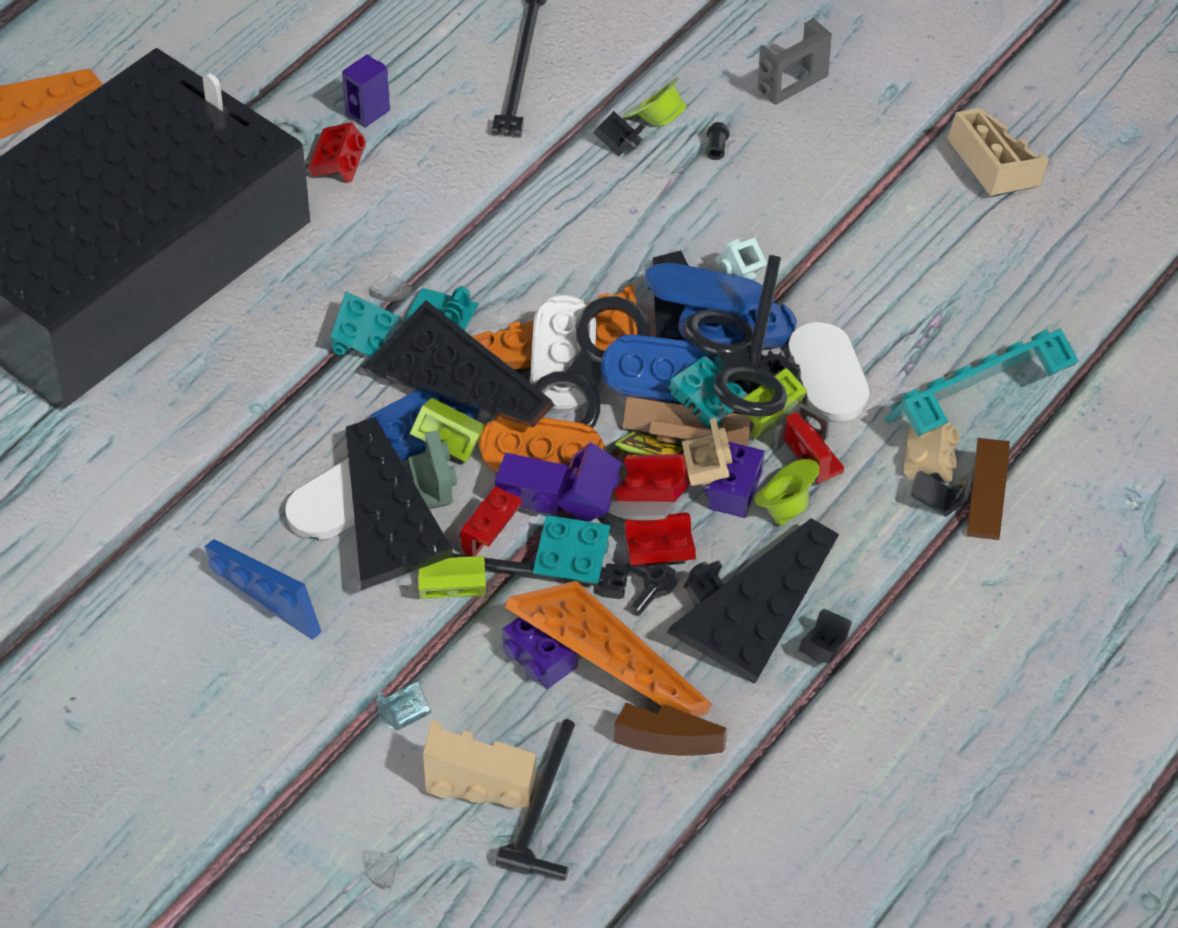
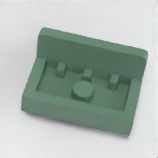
M438 430L426 432V454L410 456L408 458L413 482L429 508L452 504V486L457 485L454 466L448 467L447 461H450L447 442L441 443Z

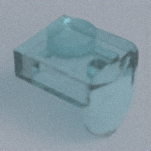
M418 682L388 697L383 692L378 694L377 707L379 716L387 726L394 730H400L432 713L423 689Z

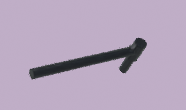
M769 255L749 350V357L754 367L758 369L781 257ZM743 380L742 390L748 395L751 394L755 389L756 382Z
M568 719L562 721L515 844L510 843L500 847L496 858L497 866L527 874L534 872L566 881L569 872L568 866L537 859L536 855L528 847L575 727L573 721Z

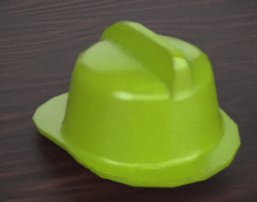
M679 78L671 80L655 95L625 112L621 118L625 119L638 114L651 125L662 126L671 123L686 109V104L675 87Z
M801 459L782 468L755 495L754 501L756 505L766 507L778 525H785L795 516L804 512L809 504L808 487L819 474L820 467L817 461Z

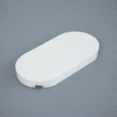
M558 295L548 299V302L537 309L533 324L531 384L534 385L542 376L554 371H567L581 351L576 341L575 325L580 312L586 307L585 302L571 295ZM595 317L591 320L588 327V335L594 345L596 339ZM556 385L544 393L555 404L550 410L555 413L573 412L587 402L584 395L577 388L569 385Z
M824 322L808 323L797 328L790 337L788 354L789 356H794L795 363L800 365V383L807 390L804 397L808 406L828 417L831 421L842 422L858 417L868 404L869 387L847 334L839 327Z
M349 458L298 488L290 495L286 502L285 512L288 526L295 534L310 539L309 536L318 537V540L329 539L355 524Z

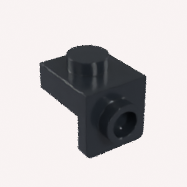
M613 111L593 133L616 155L620 156L626 149L632 151L642 141L639 134L645 126L641 123L634 130Z
M719 560L707 564V562L699 563L690 570V575L683 587L695 607L724 585L718 576L722 568Z
M822 609L819 612L815 627L801 640L798 651L807 654L816 662L831 663L844 650L852 625L851 620L827 609Z

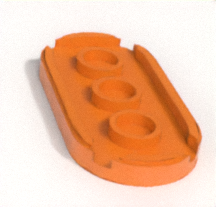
M497 417L496 420L484 426V431L479 438L481 457L487 467L496 473L499 471L505 453L568 465L569 468L572 456L590 442L606 452L603 440L591 426L545 417L534 428Z

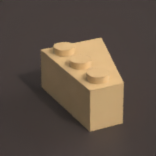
M982 108L956 112L948 141L990 196L1041 185L1049 162L1048 157L1043 154L1037 156L1027 148L1029 143L1021 138L1017 141L1006 133L1008 128Z
M431 719L423 752L427 794H433L440 798L455 797L468 799L475 803H497L510 808H529L537 774L535 753L494 740L492 745L472 739L473 733L463 730L461 735L441 729L442 723Z

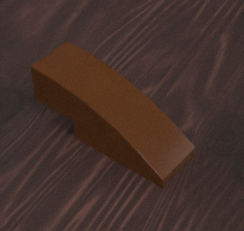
M986 438L977 439L967 537L991 540L1000 539L1010 441Z
M626 702L614 723V743L636 750L665 755L695 756L723 753L726 748V727L665 704L662 705L660 711L656 714Z

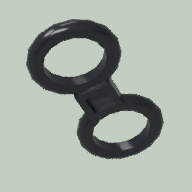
M619 296L601 297L590 302L580 312L575 325L576 341L581 351L567 371H554L542 376L534 384L543 393L556 385H569L577 388L584 395L588 403V411L580 423L589 425L592 428L596 426L601 413L600 398L595 388L603 378L601 359L605 351L598 349L591 342L588 335V327L591 320L603 311L618 310L626 313L633 319L637 327V335L650 336L649 322L643 310L631 300Z
M699 310L690 315L684 324L685 335L693 346L704 353L715 356L714 362L719 372L713 380V389L721 403L733 411L756 417L771 416L783 410L788 400L785 387L770 373L755 368L748 355L754 331L752 326L741 317L722 310ZM708 323L722 324L737 331L742 336L743 341L731 345L717 343L705 337L698 327ZM734 380L756 382L767 388L773 395V399L760 403L747 401L733 394L727 387V383Z

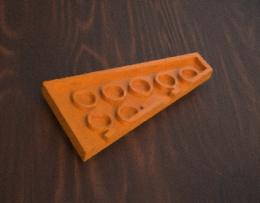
M88 68L0 86V140L67 110L103 85V83Z
M634 284L624 287V292L612 295L631 300L636 304ZM605 293V294L599 295V296H598V299L601 298V297L610 296V294H609V293ZM606 310L595 316V346L600 350L605 351L612 342L624 335H637V327L633 319L626 313L618 310ZM517 321L508 324V329L496 333L486 331L472 336L512 369L531 368L534 321L520 324Z
M577 581L509 597L505 605L506 609L659 705L665 704L697 717L708 713L712 703Z

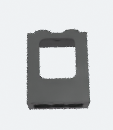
M812 18L804 23L803 40L776 55L764 45L760 46L757 90H759L761 95L777 105L828 77L832 33ZM802 58L801 66L809 72L808 75L781 90L784 68Z

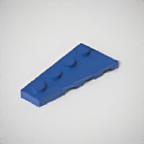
M212 539L204 546L209 558L208 565L215 574L231 582L313 640L322 632L304 583L215 539Z

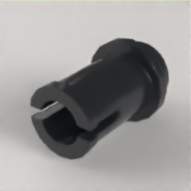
M715 122L708 127L706 132L708 137L706 154L712 160H720L725 155V143L729 139L730 132L724 123Z

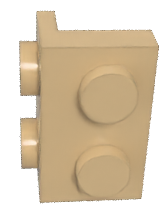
M716 418L709 419L712 435L682 442L691 486L698 484L706 485L715 480L729 477L727 464L733 463L725 427L718 429Z
M948 422L936 430L917 437L909 423L903 469L908 479L915 478L916 473L922 471L927 475L938 472L945 483L952 481L953 470L957 465L955 457L956 445L959 443L957 428Z

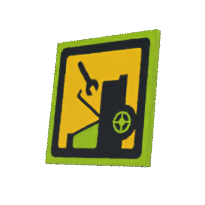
M637 430L618 440L615 444L619 446V449H622L621 457L631 452L637 455L682 454L685 458L683 445L657 441V437Z

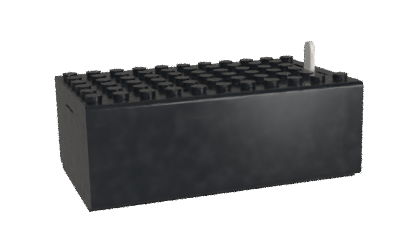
M154 48L0 156V367L54 407L59 406L62 409H66L311 222L302 143L221 90L218 79L212 73L201 77L162 50Z

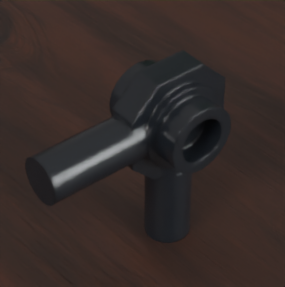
M629 561L626 564L629 572L644 580L645 590L630 606V609L639 616L656 596L661 597L670 594L678 584V576L675 569L665 564L654 565L651 568L645 564L630 565Z

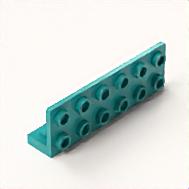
M1061 328L1051 333L1048 329H1045L1032 336V341L1026 344L1022 341L1014 343L1005 349L1006 353L1000 356L997 353L986 356L979 361L980 365L974 368L969 364L953 373L954 376L948 380H945L943 376L927 385L928 388L922 392L914 389L901 397V401L890 407L892 412L885 418L887 424H890L906 416L917 437H921L949 422L938 401L1035 356H1038L1049 377L1075 365L1079 360Z

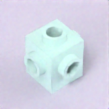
M755 237L740 242L739 239L731 241L724 245V251L715 257L719 272L755 280L757 278L755 273L767 265Z

